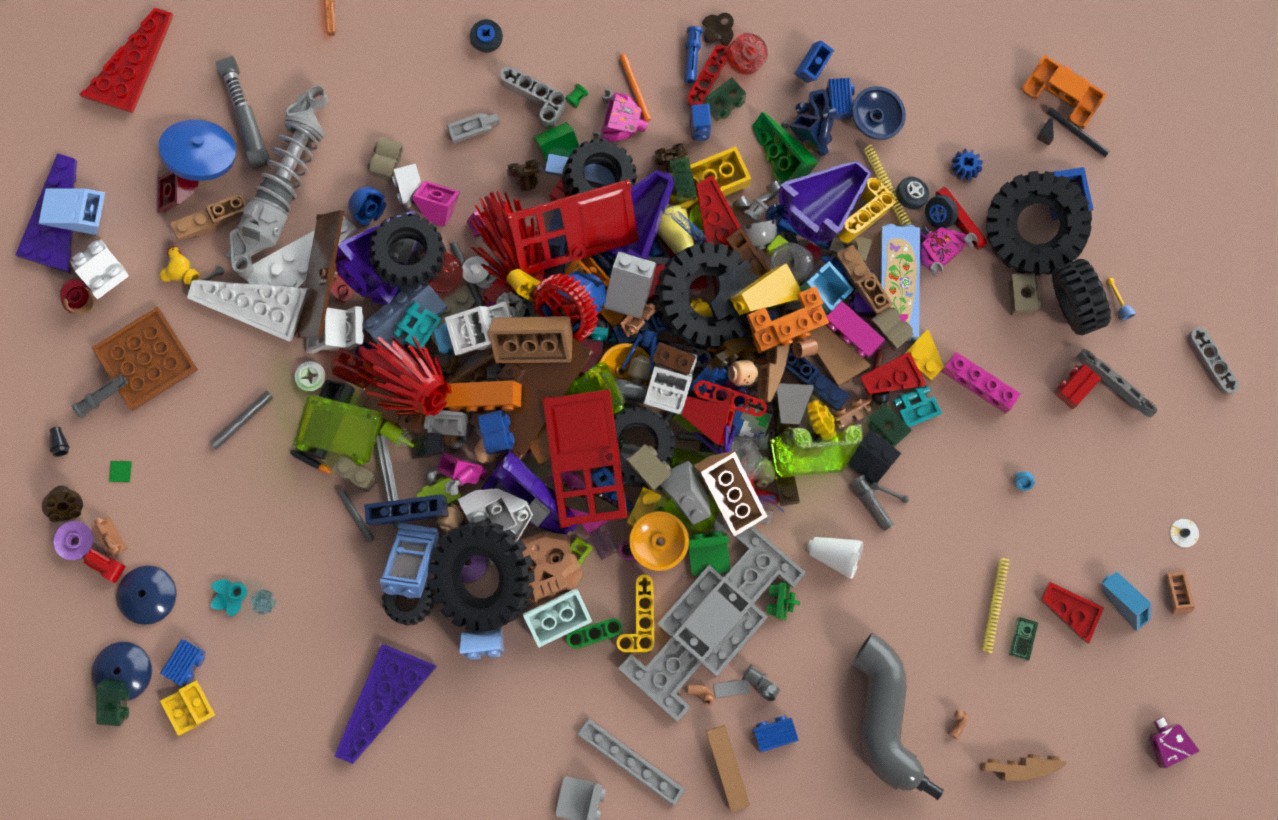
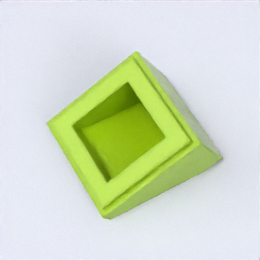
M777 235L767 247L766 255L769 256L788 249L790 243L780 235Z

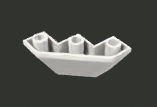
M500 489L475 490L458 499L469 523L489 521V524L497 523L503 525V531L510 529L517 535L514 539L515 542L519 540L533 516L527 501Z

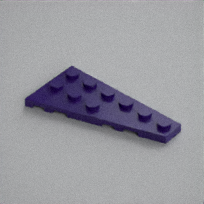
M57 153L15 254L19 258L69 274L71 273L70 258L72 256L71 239H73V230L39 224L46 189H74L77 172L76 159Z
M382 644L334 757L354 764L437 666Z

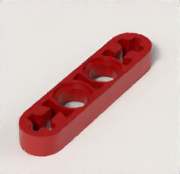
M718 45L713 49L688 94L687 104L690 108L692 105L704 104L728 61L729 49L726 46ZM724 52V56L722 55L719 62H717L718 53ZM713 65L717 67L718 71L710 73L707 68ZM707 81L709 86L703 89L699 86V83ZM699 92V100L693 103L692 98H695Z
M946 187L936 191V196L946 195L956 203L958 217L955 223L964 234L974 233L978 241H971L974 245L973 247L977 250L987 244L986 238Z
M698 381L693 387L694 394L699 398L729 406L752 416L759 417L767 411L766 403L763 400L708 381ZM705 384V388L708 390H712V386L715 387L712 392V399L708 397L710 393L703 392L701 395L700 390L697 389L698 386ZM718 390L725 391V400L719 401L716 399L715 395ZM737 396H741L744 399L742 407H737L734 404V399ZM748 399L752 400L750 402L752 405H757L759 402L762 411L755 413V409L748 407V411L745 410L748 406Z

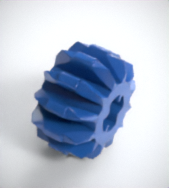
M966 148L963 149L962 153L958 151L955 154L956 157H953L951 160L953 163L951 170H956L954 176L961 175L960 180H963L964 177L968 181L972 177L977 178L978 173L983 169L981 167L983 160L978 159L980 153L974 155L973 149L969 153Z

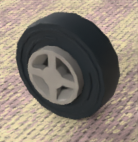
M909 176L897 185L896 196L904 207L917 210L928 201L929 189L921 179Z

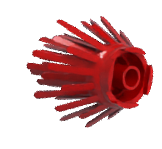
M497 190L496 195L500 203L497 201L494 192L491 191L490 196L484 197L487 208L483 199L479 197L484 209L482 213L478 206L474 205L479 215H476V218L482 227H479L474 220L471 221L483 237V242L496 256L503 268L481 247H478V250L474 247L470 248L496 271L485 264H481V266L489 274L509 285L514 293L516 291L507 281L508 274L515 269H519L511 227L507 219V214L514 212L506 191L504 195L507 202L502 200ZM514 198L513 203L516 212L521 211L520 200L516 201V198ZM533 217L530 219L531 226L529 225L528 227L525 218L518 219L522 240L540 235L538 227L535 231ZM541 242L523 247L527 266L545 261ZM544 270L528 274L540 282L546 277Z
M414 336L413 341L425 363L412 345H408L418 362L394 337L392 338L393 347L381 337H377V339L384 347L380 344L375 345L372 342H369V345L375 349H370L369 351L363 346L360 347L359 354L365 359H362L364 363L359 368L381 379L383 382L376 381L361 373H357V375L368 380V384L398 396L397 398L367 391L368 395L394 401L381 400L378 402V406H384L383 409L406 410L398 411L396 416L422 413L427 417L430 414L433 416L437 415L446 406L447 402L445 399L448 393L451 394V386L444 380L438 356L434 357V366L427 348L423 347L422 350Z

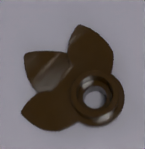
M721 13L718 16L709 15L702 21V25L707 28L704 34L706 43L720 40L721 44L726 47L731 43L734 37L732 31L734 19L729 13ZM723 19L728 20L727 24L723 25L721 21Z

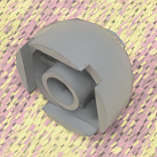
M776 220L741 226L756 250L767 248L766 244L771 243L777 234Z

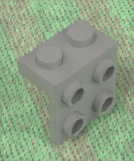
M564 777L556 816L570 820H599L601 810H598L599 801H604L606 790L602 789V784Z

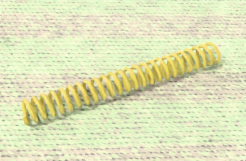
M871 144L868 145L863 152H866L865 155L867 156V159H869L868 161L870 162V165H872L871 168H874L873 171L875 172V175H877L876 177L880 182L888 179L889 177H885L880 180V178L886 176L887 173L881 176L879 175L884 173L885 170L877 173L884 167L875 170L876 168L882 166V164L873 167L874 165L880 163V160L872 164V162L878 160L879 157L870 160L877 156V154H874L876 151H872L874 150V148H870L869 150L865 151L867 148L872 146ZM887 180V181H885V182L882 183V184L884 185V184L890 182V180ZM898 203L896 205H893L892 207L893 210H895L894 213H896V216L898 217L897 219L900 220L899 223H901V226L903 227V224L905 222H908L910 219L902 221L908 216L906 215L903 218H900L907 212L898 215L899 213L905 211V209H902L896 212L897 210L903 208V206H900L894 209L896 206L901 205V203Z
M1005 558L998 560L1000 563H998L999 567H997L998 571H996L997 575H995L997 577L995 581L997 582L994 583L996 586H994V593L991 598L993 601H991L992 605H990L991 609H989L990 612L988 613L990 616L987 617L989 619L987 623L989 624L986 625L988 628H986V635L983 640L985 643L982 644L984 646L982 650L989 653L993 652L986 649L994 648L987 645L994 644L987 641L994 642L995 640L987 637L995 638V636L988 633L996 634V632L991 630H997V628L991 626H998L991 622H999L998 620L991 619H999L998 616L992 614L1000 615V613L992 610L1001 611L992 606L1002 607L995 604L1002 603V601L995 599L1003 598L995 595H1004L996 592H1004V590L996 587L1005 588V586L999 584L1006 583L999 580H1007L1006 578L999 577H1007V575L999 572L1008 573V571L999 568L1009 569L1000 564L1010 565L1009 563L1002 562L1010 561Z

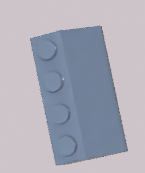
M422 284L418 285L416 290H412V287H407V291L402 290L389 304L384 305L362 324V327L382 347L384 346L378 342L377 337L384 339L391 347H393L392 338L394 337L404 346L407 344L404 340L408 334L402 332L400 337H397L393 332L396 329L395 325L398 321L402 320L406 314L405 310L412 305L413 301L420 305L417 310L420 314L426 308L435 315L440 316L448 307L429 284L425 287ZM412 317L407 326L412 329L417 319Z

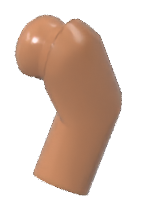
M688 685V695H698L707 706L713 704L714 694L707 686Z
M961 709L955 711L954 718L957 720L949 733L955 739L959 738L968 719L967 713Z

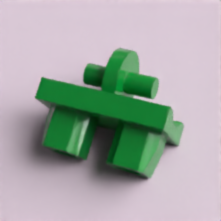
M780 582V585H770L769 596L778 597L777 604H768L767 614L786 621L787 612L793 613L794 606H800V601L795 600L796 593L790 592V585Z

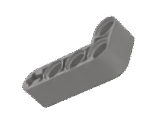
M504 67L500 72L503 87L543 107L540 111L542 126L546 129L555 127L566 108L564 94L513 67ZM523 84H528V85H530V86L527 87V88H522V87H521ZM539 92L546 93L544 96L537 95ZM556 100H560L562 103L556 105L553 102ZM548 115L553 117L551 120L544 119Z

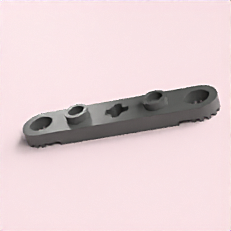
M1083 349L1077 355L1082 364H1086L1093 372L1099 375L1101 380L1121 395L1127 404L1133 405L1147 417L1151 418L1156 414L1158 410L1155 404L1152 405L1153 402L1150 403V400L1145 399L1140 391L1101 359L1098 360L1091 351Z

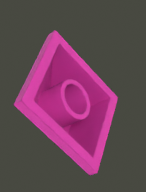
M424 181L414 193L412 199L429 222L437 226H446L451 219L460 191Z

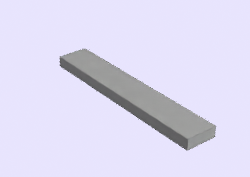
M589 718L577 733L579 737L671 805L675 806L684 793L685 789Z

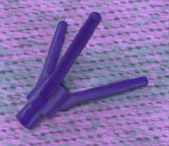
M725 425L724 446L718 449L698 432H695V436L710 448L715 455L730 452L736 426H732L729 436V426Z

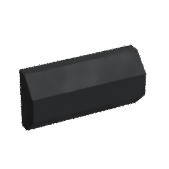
M326 379L295 448L296 450L318 459H325L355 392L353 386Z

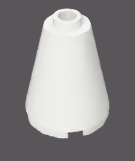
M824 537L810 539L807 551H810L809 555L847 578L854 577L858 567L856 565L861 558L863 550L862 541Z

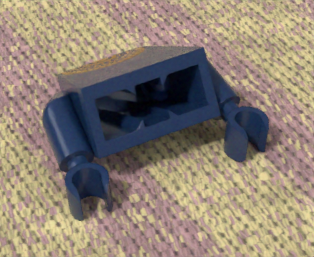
M808 102L798 103L795 106L798 116H796V119L789 127L806 149L817 151L820 156L826 155L829 152L827 145L832 141V136L829 132L831 126L830 118L837 115L836 109H831V107L824 108L821 112L822 117L804 114L809 111Z

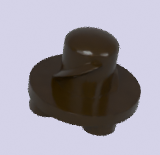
M683 143L675 144L667 150L665 148L657 149L652 157V162L654 165H664L665 171L672 173L683 168L681 159L688 155V149L683 146Z
M528 160L522 165L518 163L508 164V169L506 170L508 176L517 177L516 185L519 186L520 190L530 191L535 189L538 184L535 174L544 171V166L541 163H536V160Z
M66 486L53 488L42 501V511L51 522L77 518L81 515L83 508L82 497Z

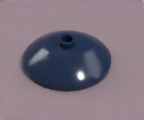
M872 86L861 91L855 98L852 105V118L856 127L867 137L875 140H887L897 135L903 128L906 120V111L902 100L892 90L881 86Z
M141 566L131 570L121 580L117 590V603L121 613L128 620L142 625L154 624L163 620L172 611L177 597L176 585L172 577L163 569L155 566ZM145 590V596L141 597L140 592Z
M117 642L107 646L97 655L92 666V681L96 690L104 698L115 702L130 701L141 695L148 687L152 677V664L148 654L140 646L130 642ZM119 667L121 672L116 675L115 670Z

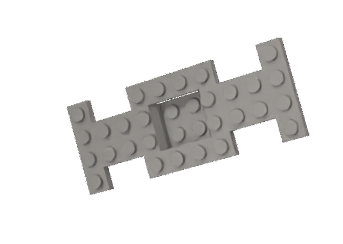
M753 526L734 536L748 551L723 578L708 565L658 622L657 625L672 638L647 666H644L637 658L630 654L618 668L677 722L689 710L690 706L676 693L702 664L717 677L768 618L766 614L754 605L755 601L779 575L794 588L806 574L801 567Z

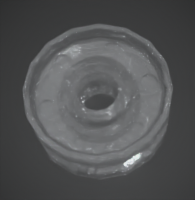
M784 243L773 252L771 257V269L787 263L797 283L805 281L813 269L811 252L799 244ZM794 259V266L790 267V261Z
M736 439L732 441L730 452L734 451L748 479H753L763 467V458L760 451L751 440Z

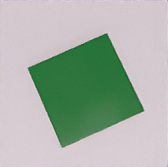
M111 461L109 482H130L132 461Z

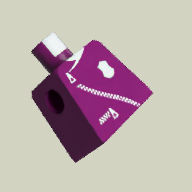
M1164 717L1153 721L1158 732L1150 736V741L1160 768H1168L1200 752L1180 724L1169 726Z

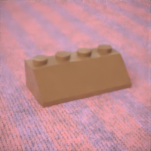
M569 316L494 318L488 330L496 363H557L572 361L573 332Z
M734 451L709 456L694 465L725 528L733 536L738 535L767 517Z

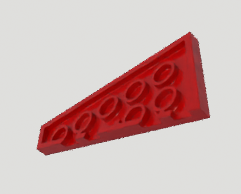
M154 7L141 22L139 29L128 37L129 40L126 44L115 52L103 66L100 74L94 77L87 89L82 90L79 95L82 98L133 113L170 26L173 14Z
M712 175L695 184L703 231L706 237L705 242H713V245L719 243L727 245L728 250L731 251L726 238L741 226ZM712 276V281H713V286H714V292H715V294H716V293H717L716 277H713V276Z

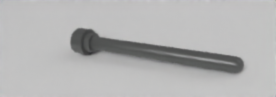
M679 432L676 434L678 440L701 441L695 436V433ZM760 434V436L756 437L734 436L732 444L756 445L761 450H768L769 435Z

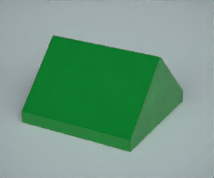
M568 122L533 136L546 164L549 154L569 157L577 146L580 147L576 134Z

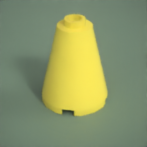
M680 205L667 208L666 214L662 216L657 233L674 254L694 245L692 236L671 218L672 211L676 213L675 216L677 218L679 217L677 213L679 211L688 219L685 207L681 208Z

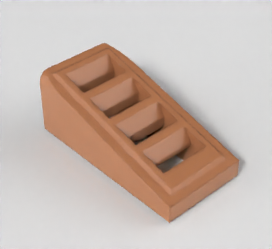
M1186 571L1166 573L1173 615L1191 613L1195 609ZM1182 579V582L1173 583L1172 580ZM1183 587V590H1175L1174 588ZM1185 595V598H1177L1176 596Z

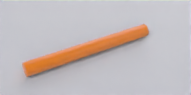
M622 54L619 58L638 107L641 108L644 121L649 122L651 117L626 54Z

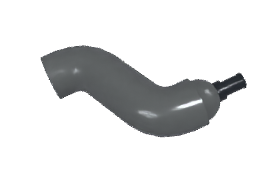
M871 633L851 664L852 667L862 672L867 678L861 728V745L865 760L872 771L884 783L895 790L899 788L911 791L916 788L920 792L923 790L936 800H939L944 789L931 782L929 777L924 775V769L920 761L916 759L917 756L906 749L901 743L907 690L906 672L903 662L887 642L876 634Z

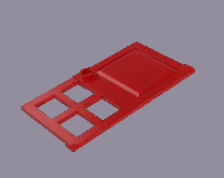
M627 179L507 214L519 269L527 274H531L638 242L630 180ZM560 208L563 228L546 233L542 212ZM536 214L540 235L522 240L518 219ZM565 235L568 254L551 259L547 240ZM541 242L545 261L527 266L523 247Z
M610 389L555 398H542L560 528L576 524L628 518ZM613 465L616 485L593 488L590 468ZM583 469L586 489L563 492L561 472ZM616 491L619 511L596 514L594 494ZM587 495L590 515L567 518L564 498Z

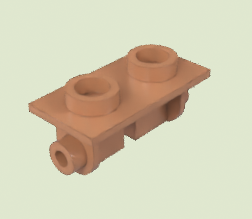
M646 303L641 319L627 315L622 320L620 325L627 338L630 335L637 334L638 330L645 323L644 319L648 320L655 313L656 306L650 303L648 305Z
M858 398L852 401L850 406L842 407L835 411L833 416L835 421H838L835 423L838 429H845L854 424L852 416H855L856 420L859 421L870 415L872 409L867 405L870 402L866 399Z
M109 516L94 520L95 524L91 527L110 558L127 549L126 544Z

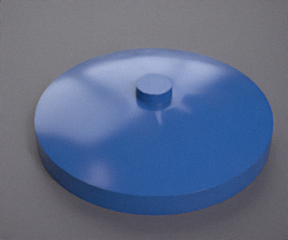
M185 120L171 125L162 133L159 139L158 152L163 165L175 175L188 180L206 181L218 178L231 169L235 162L236 145L231 135L214 123L204 120Z

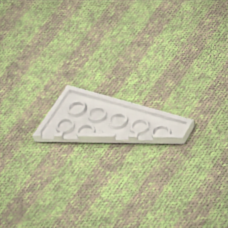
M344 216L339 244L348 239L357 230ZM315 230L252 264L254 268L252 275L243 279L249 284L302 288L306 282Z
M193 280L187 298L290 342L295 334L310 288Z

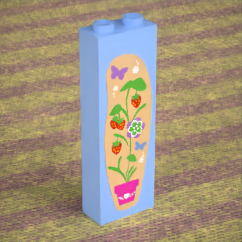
M886 224L882 226L879 235V282L893 303L891 308L897 309L900 313V319L904 323L908 322L913 328L912 332L914 335L907 341L916 342L919 338L920 228L914 225L896 227L895 224Z

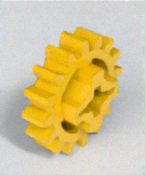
M816 399L808 403V421L816 434H820L825 440L835 437V419L827 406H823Z

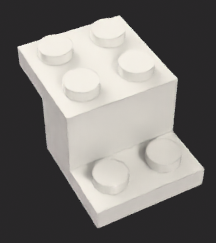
M102 239L93 241L89 244L86 251L77 253L71 261L75 272L87 284L97 299L129 276L123 265L112 254Z
M505 301L490 307L479 306L445 317L455 355L473 350L492 348L488 330L494 318L512 317L509 303Z
M355 306L348 310L327 308L322 337L306 338V353L314 354L321 350L345 352L362 345L364 339L362 332L364 319L362 307Z
M693 354L696 358L689 375L655 362L644 404L682 414L698 355Z

